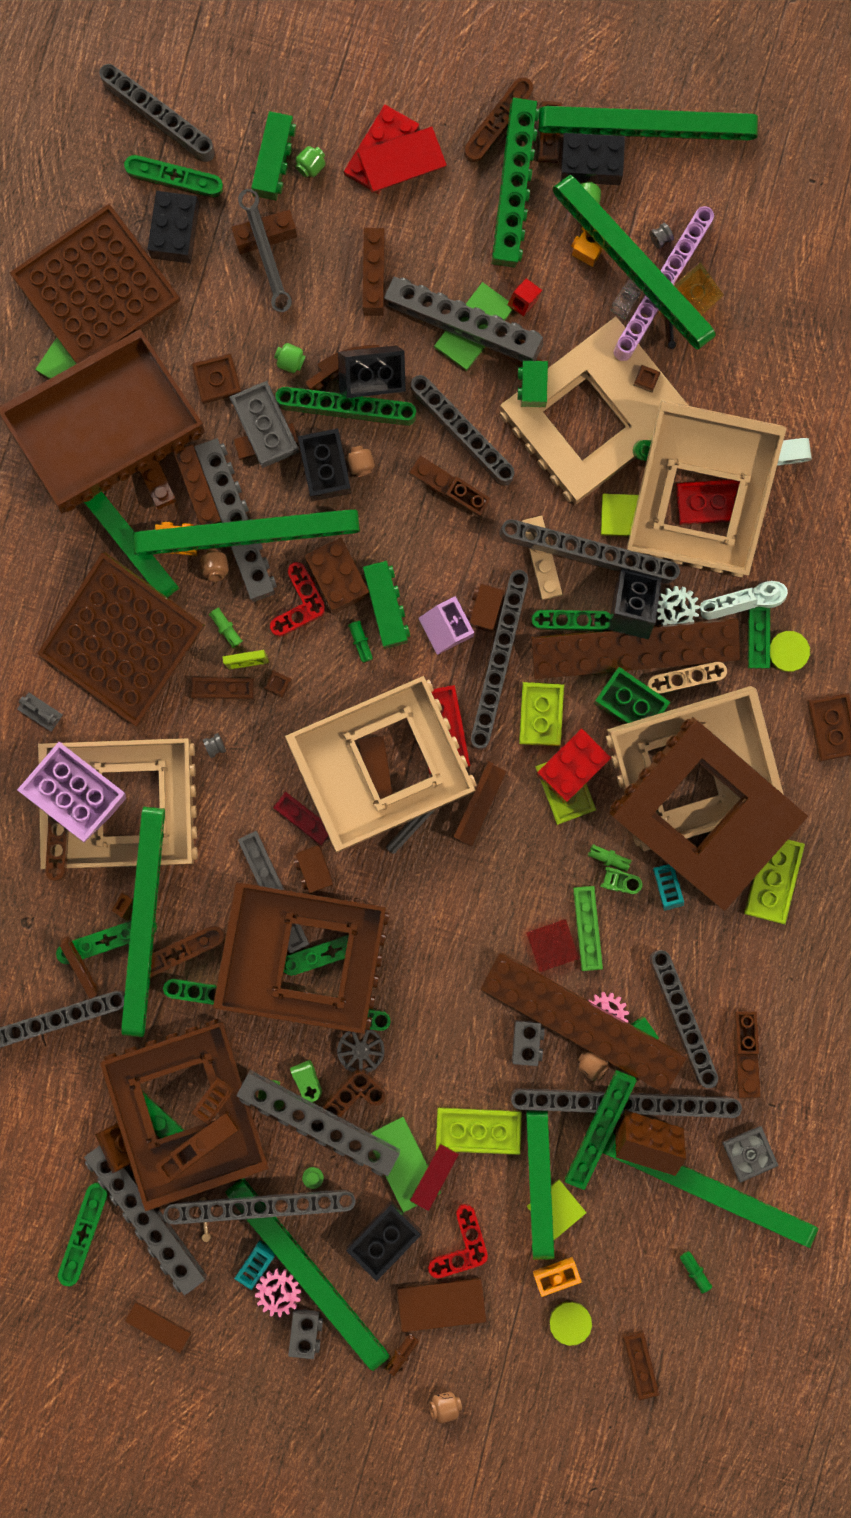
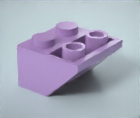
M456 596L435 606L418 618L437 655L474 637V631Z

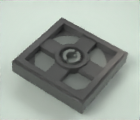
M762 1126L722 1142L740 1183L779 1166Z

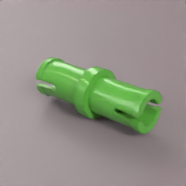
M219 607L209 613V617L219 628L218 632L224 635L232 649L243 642L234 630L232 622L226 619Z
M592 844L591 852L588 853V857L595 858L604 862L606 866L612 865L625 872L628 871L629 864L632 861L615 854L613 850L608 851L595 844Z

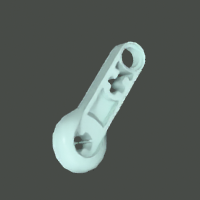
M767 581L754 588L708 599L700 605L701 616L704 619L711 620L755 607L774 608L786 600L787 588L780 582ZM707 608H715L713 611H705Z

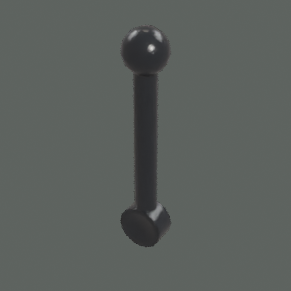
M669 321L670 342L668 343V348L672 350L676 347V342L674 341L673 325Z

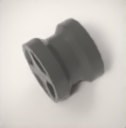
M666 223L660 224L658 229H652L649 232L653 244L658 249L662 248L666 242L674 241L673 233Z
M219 733L214 734V737L210 739H203L210 758L215 757L217 753L223 754L226 752Z

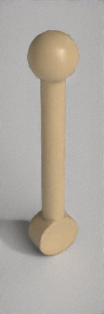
M201 1197L199 1201L207 1199L205 1197ZM203 1222L204 1234L202 1240L208 1242L211 1235L208 1233L207 1222Z

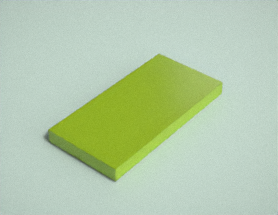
M787 840L751 882L744 911L745 915L786 924L805 846L804 843Z
M438 1108L436 1150L441 1143L455 1152L520 1155L522 1112Z

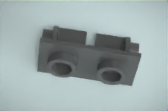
M29 692L26 697L22 696L18 702L20 705L17 710L51 732L63 716V714Z

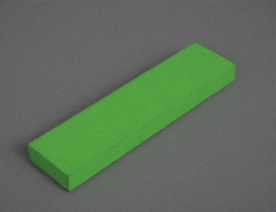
M594 886L573 888L581 971L603 969Z

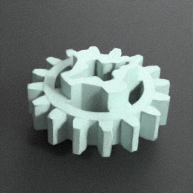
M674 586L673 591L666 588L667 594H659L662 599L658 601L659 607L657 612H659V615L656 616V619H663L661 625L694 622L693 616H699L695 612V609L700 608L699 605H695L698 598L691 597L693 595L692 591L686 593L685 587H682L680 591L678 586ZM677 595L673 600L667 601L671 596ZM686 599L690 604V609L685 604ZM673 606H679L681 610L675 611ZM664 608L667 609L669 613V619H667V617L664 614ZM685 615L687 616L684 620L677 622L679 621V618Z

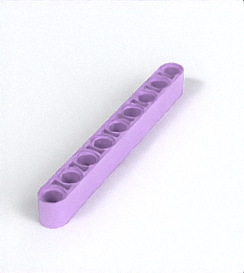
M703 206L696 211L661 269V272L673 285H675L714 218V213L709 207ZM646 295L614 348V355L620 361H626L632 356L659 311ZM641 314H646L648 318H644ZM631 330H636L638 334L632 333ZM621 346L627 347L628 351L623 350Z

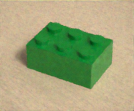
M618 667L593 704L622 724H627L663 713L670 704V701Z

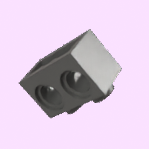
M515 1020L512 1064L538 1066V1061H542L543 1049L539 1048L540 1040H544L545 1028L541 1027V1023ZM527 1027H532L535 1030V1035L532 1038L524 1037L523 1032ZM530 1048L533 1050V1057L531 1059H524L522 1057L524 1049Z
M294 1309L288 1357L314 1359L315 1353H319L321 1340L317 1339V1332L322 1331L323 1318H319L320 1311ZM302 1320H312L313 1326L309 1328L304 1327ZM306 1340L310 1343L311 1347L303 1349L299 1343Z

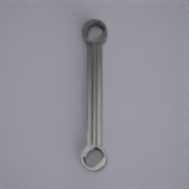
M245 189L239 194L238 203L242 209L246 210L273 293L271 305L276 311L285 312L291 307L292 298L289 293L284 291L258 210L260 198L256 191ZM246 192H251L256 196L251 208L245 207L242 203V198ZM279 294H285L289 298L287 305L283 309L275 305V299Z

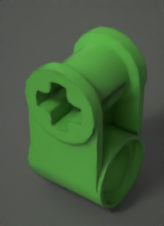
M605 867L607 872L604 882L600 887L627 894H636L641 890L642 881L639 877L618 869ZM629 879L637 881L638 887L635 891L627 888V881Z
M309 1059L291 1067L292 1077L299 1088L301 1096L311 1102L319 1099L322 1095V1088L311 1060ZM309 1087H311V1089H316L317 1091L314 1094V1098L312 1095L307 1094V1091H309Z

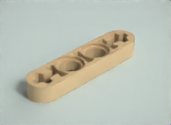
M713 662L653 676L648 681L647 686L658 694L713 683L722 680L726 676L727 668L721 662ZM715 666L718 669H722L719 677L716 674H711L708 676L710 680H707V672L713 671ZM695 670L700 671L703 675L702 680L699 682L692 679L691 674ZM674 675L681 676L683 679L682 685H673L671 682ZM664 677H667V684L670 687L669 689H667V685H662L661 687H659V690H657L656 687L652 688V684L655 682V680H657L658 683L665 682L666 680Z

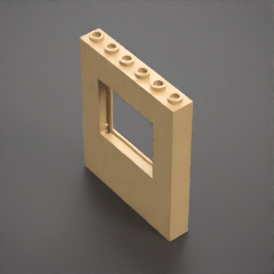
M614 317L548 368L546 408L521 407V400H517V393L500 405V417L505 423L509 422L515 436L518 439H523L526 443L525 448L531 455L535 454L539 459L537 461L539 466L544 471L547 469L551 474V481L557 487L560 486L564 491L563 495L568 502L572 501L575 505L636 459L633 455V446L637 441L652 440L661 400L688 406L662 372L659 375L653 392L634 386L641 365L657 371L660 370L639 344L628 360L620 361L615 357L614 348L625 330V326L617 317ZM621 346L623 350L628 351L627 347ZM587 378L625 425V428L582 461L543 412Z
M661 400L627 543V550L641 554H650L660 559H663V557L669 558L676 564H683V562L691 563L690 566L695 568L711 567V571L723 573V570L730 571L731 575L743 577V574L749 575L787 428L782 425ZM677 468L740 481L726 537L664 524Z
M424 676L285 736L336 853L475 791L474 787L477 786L472 774L468 775L466 767H468L466 759L464 756L459 755L457 749L460 747L455 736L451 737L448 731L451 729L447 718L442 717L440 713L442 706L438 699L434 700L431 693L434 691L430 680H425ZM407 718L433 777L380 800L354 740Z
M752 686L607 729L609 735L606 736L607 745L613 749L612 763L614 768H618L619 775L617 776L619 787H623L624 791L631 783L634 784L639 779L638 775L645 767L648 768L651 765L648 751L666 746L670 737L676 736L680 732L683 722L694 717L783 794L757 690ZM714 776L718 791L717 796L664 811L663 805H661L656 813L685 838H690L712 831L740 798ZM633 835L636 847L639 846L643 851L650 850L646 844Z
M189 738L62 743L101 775L105 772L159 771L160 808H165L161 865L194 864V860L198 859L197 847H194V839H197V827L193 826V818L197 817L196 805L193 806V797H196V785H192V777L195 776L196 769L195 764H192V756H195V745L191 743ZM57 743L38 744L39 764ZM40 809L41 869L45 870L49 815ZM56 824L53 827V833L57 836L61 835L64 831V827L61 824ZM102 825L83 843L69 832L67 869L137 866L139 836L103 837ZM59 844L53 846L52 854L57 857L62 854L63 849ZM51 859V862H55V869H57V862L62 863V860Z

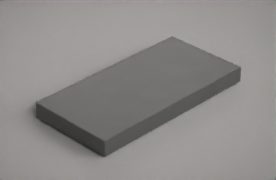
M267 381L230 396L231 402L262 468L299 453L298 446Z

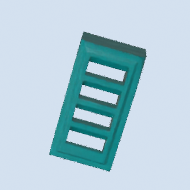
M669 864L653 868L664 911L684 906V899L675 869ZM671 871V875L660 878L659 874ZM673 880V883L662 886V882ZM674 888L676 890L675 892L667 894L664 893V891ZM674 897L678 898V900L667 902L666 900Z
M259 1240L234 1279L252 1290L273 1260L274 1252L266 1243ZM255 1257L256 1259H258L259 1261H261V1262L264 1263V1264L261 1265L260 1263H258L257 1261H255L253 1258ZM248 1265H250V1266H252L253 1268H255L256 1270H258V1273H257L256 1271H254L253 1269H251L250 1267H248ZM244 1271L254 1277V1279L252 1280L244 1275Z

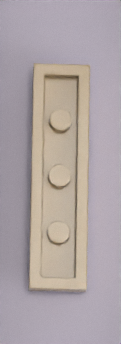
M542 516L522 520V522L545 528ZM531 532L525 533L528 540L535 539ZM548 537L545 538L546 543L550 545ZM529 548L541 599L546 600L562 596L552 554Z

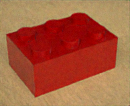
M581 728L536 775L566 803L611 757Z

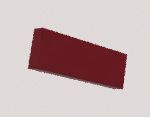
M285 791L273 808L323 846L329 836L322 820Z
M440 1143L410 1201L429 1211L459 1153Z

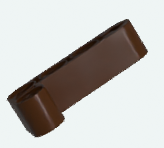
M356 1069L321 1107L324 1109L331 1106L337 1109L335 1115L341 1117L360 1096L373 1106L381 1105L385 1100V1089L369 1072L364 1069ZM360 1075L366 1078V1082L361 1085L357 1084L354 1080ZM373 1090H379L382 1095L374 1099L370 1096V1093ZM343 1091H348L352 1094V1097L344 1100L340 1097V1094ZM313 1121L312 1126H314V1124L318 1125L321 1121Z

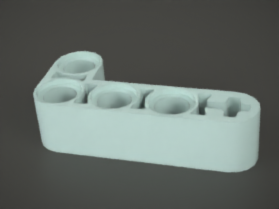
M808 438L783 440L777 466L812 460Z

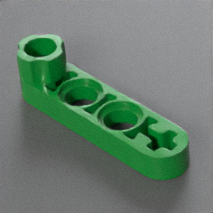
M538 610L532 616V623L539 630L604 631L608 630L609 622H606L605 626H601L599 620L605 617L610 621V613L607 611ZM540 615H543L545 619H551L550 615H553L554 625L550 626V621H544L543 625H540L536 619H539ZM560 615H565L568 618V622L564 626L556 623V619ZM581 615H586L589 619L585 626L577 624V618ZM591 615H595V617H594V619H595V621H594L595 626H591V625H592V617H591Z

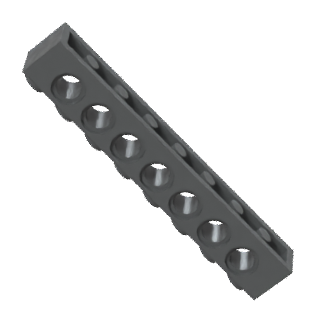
M393 277L384 296L385 305L389 308L522 362L536 361L544 345L543 337L537 331L525 330L517 323L512 322L510 324L505 322L500 316H491L480 308L475 307L473 309L468 307L460 300L453 301L448 299L445 294L440 292L436 294L423 285L416 286L411 284L406 278L401 277L399 279ZM407 295H413V298L405 299ZM426 302L432 303V305L429 307L423 306V304ZM443 310H450L448 314L441 313ZM462 317L469 318L466 322L459 321ZM482 324L488 326L486 329L483 330L478 328ZM499 332L506 333L504 337L497 336ZM520 339L525 341L522 345H518L515 342Z
M218 438L194 446L222 523L232 522L233 517L237 515L242 517V521L248 520L246 512L249 509L246 501H241L239 493L242 490L239 482H234L232 474H235L232 463H227L225 455H228L224 443L220 444ZM214 459L221 460V464L218 467L211 466V462ZM221 478L228 479V483L225 486L218 485V481ZM234 497L235 502L232 505H226V498ZM262 544L231 546L251 601L256 602L275 595L274 588H277L274 577H269L267 569L270 566L267 558H262L261 556ZM250 553L256 554V559L253 562L246 561V556ZM257 572L264 574L261 581H254L253 575Z
M252 1070L249 1071L236 1095L240 1098L239 1101L247 1106L252 1104L259 1108L258 1111L266 1116L271 1114L277 1117L279 1123L285 1126L292 1125L301 1135L307 1136L309 1134L315 1138L318 1144L323 1146L327 1144L333 1147L334 1152L341 1156L346 1154L352 1157L353 1162L360 1166L365 1164L371 1167V1171L379 1176L383 1174L388 1176L400 1155L399 1148ZM263 1090L266 1092L267 1097L259 1099L256 1097L255 1092ZM282 1100L285 1102L286 1107L278 1109L275 1107L274 1102ZM301 1110L305 1117L296 1119L293 1116V1112ZM320 1120L324 1126L321 1129H315L312 1126V1122ZM338 1130L343 1136L340 1139H334L330 1133ZM357 1140L361 1143V1147L353 1149L349 1143ZM376 1150L380 1153V1156L377 1159H372L368 1153Z
M100 1145L84 1157L87 1168L97 1174L100 1186L103 1189L107 1188L110 1192L111 1201L115 1206L119 1205L123 1210L122 1215L129 1224L132 1223L136 1228L135 1233L137 1237L147 1243L149 1246L147 1248L148 1252L153 1258L157 1257L160 1261L161 1270L165 1275H170L173 1279L172 1284L177 1292H182L185 1296L205 1281L207 1274L173 1227L165 1221L164 1215L159 1208L145 1211L134 1174L130 1168L126 1166L115 1173L105 1171L102 1168V1163L107 1160ZM115 1179H122L124 1188H117L114 1183ZM128 1196L136 1198L137 1204L135 1206L128 1204ZM140 1213H146L149 1216L148 1223H143L140 1220ZM152 1231H159L162 1234V1239L155 1240L152 1237ZM164 1249H173L174 1257H167ZM177 1266H185L187 1273L184 1275L179 1274Z

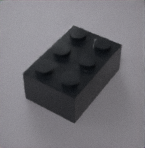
M564 133L560 181L568 175H572L579 183L593 182L594 184L621 185L624 168L625 136Z
M156 191L147 249L151 259L191 264L200 206L197 196Z
M397 345L338 352L339 390L346 398L406 392L405 351Z
M338 428L298 436L311 502L352 494Z
M622 568L615 585L608 630L649 640L656 622L662 578Z
M391 1200L347 1246L346 1251L377 1282L422 1235V1230Z

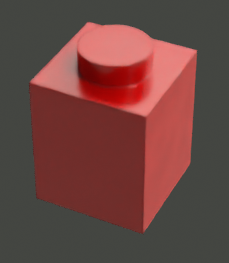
M526 278L513 292L507 305L524 317L536 304L542 289Z

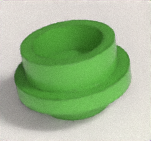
M317 1167L306 1169L302 1177L304 1185L310 1189L321 1186L324 1179L322 1171Z

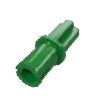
M361 621L349 624L348 627L354 640L353 645H356L361 662L365 663L372 660L373 657L367 643L368 638L365 637Z
M690 1251L684 1252L680 1259L689 1272V1278L694 1280L701 1294L709 1291L712 1288V1284H710L703 1273V1267L698 1265Z

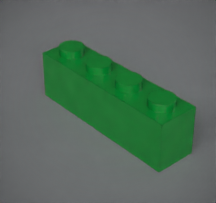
M272 111L268 113L251 187L261 198L277 201L278 194H282L283 182L281 180L282 176L287 173L288 163H286V158L291 155V136L295 137L297 127L291 115Z
M387 561L364 566L363 570L383 648L386 649L408 643L407 637L411 636L408 625H403L402 618L405 617L403 605H398L397 598L400 597L398 586H393L392 578H395L393 566H388Z

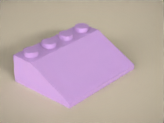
M60 742L54 746L17 789L18 792L83 843L114 814L126 799V795L122 790Z

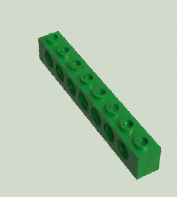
M513 97L510 104L491 261L493 265L515 268L518 261L521 262L523 249H520V241L523 242L525 237V229H522L523 221L526 222L528 209H524L525 201L528 202L530 189H527V182H530L532 177V169H529L530 161L533 162L535 149L531 148L532 141L535 142L537 136V129H534L535 121L538 122L540 109H536L537 101ZM519 121H526L528 126H521ZM522 140L526 146H519L516 141ZM520 160L523 163V166H516L514 164V161ZM517 180L520 182L521 186L516 187L511 183V181ZM510 200H515V201H517L518 206H517V207L511 206V205L509 204V201H510ZM513 220L516 226L510 227L506 221ZM510 240L513 242L514 246L507 247L504 244V241Z

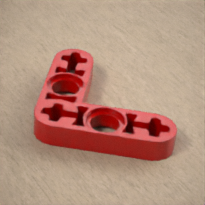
M300 562L292 563L289 566L288 575L303 604L271 621L270 630L277 637L285 636L320 618L325 613L324 602L305 566ZM296 567L298 570H303L300 572L304 580L302 582L299 581L297 575H292L294 573L293 569ZM304 585L312 587V593L308 596L301 593V588ZM316 595L318 598H314L317 606H322L319 608L320 612H311L310 610L313 606L310 601L306 603L305 600H310ZM296 612H300L304 616L303 621L300 623L292 621V615ZM286 617H288L289 622L293 626L291 628H289L288 624L283 626L282 632H279V630H274V628H276L277 622H279L280 624L286 623V620L284 619Z
M462 1204L456 1211L466 1248L433 1258L428 1265L429 1273L433 1278H443L485 1264L487 1261V1249L475 1210L470 1204ZM463 1209L472 1212V1214H469L470 1223L475 1221L476 1224H469L463 1228L462 1224L466 1225L465 1217H460ZM469 1229H475L478 1232V1237L475 1240H469L466 1237V1232ZM479 1242L482 1243V1245H478L479 1252H484V1255L481 1256V1260H478L476 1257H472L473 1255H475L474 1246L469 1248L468 1245H475ZM455 1256H461L464 1259V1264L461 1267H455L452 1264V1259ZM445 1259L449 1260L451 1270L447 1271V1266L441 1268L440 1273L432 1270L435 1267V1263L441 1266L446 1264Z

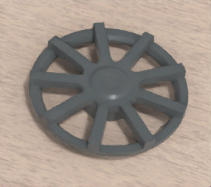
M371 1029L370 1031L365 1030L363 1041H359L355 1032L347 1031L341 1037L337 1047V1055L345 1069L354 1072L356 1068L351 1067L356 1059H359V1069H363V1059L369 1062L371 1067L364 1069L367 1072L379 1066L384 1057V1044L381 1037ZM351 1033L353 1034L354 1040L356 1042L355 1044H352L345 1040V1038ZM369 1033H371L377 1039L367 1044L366 1040ZM342 1043L351 1047L352 1050L341 1052ZM380 1043L381 1052L370 1050L372 1046ZM369 1054L377 1055L380 1057L377 1060V1062L374 1063L369 1058ZM353 1055V1058L348 1063L342 1057Z

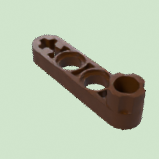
M49 816L45 873L50 880L60 881L66 876L69 831L64 828L61 835H55L53 827L59 823ZM59 844L63 851L60 856L56 857L52 854V848ZM51 859L62 860V863L57 862V869L61 870L57 877L51 873V870L55 869V862H51Z

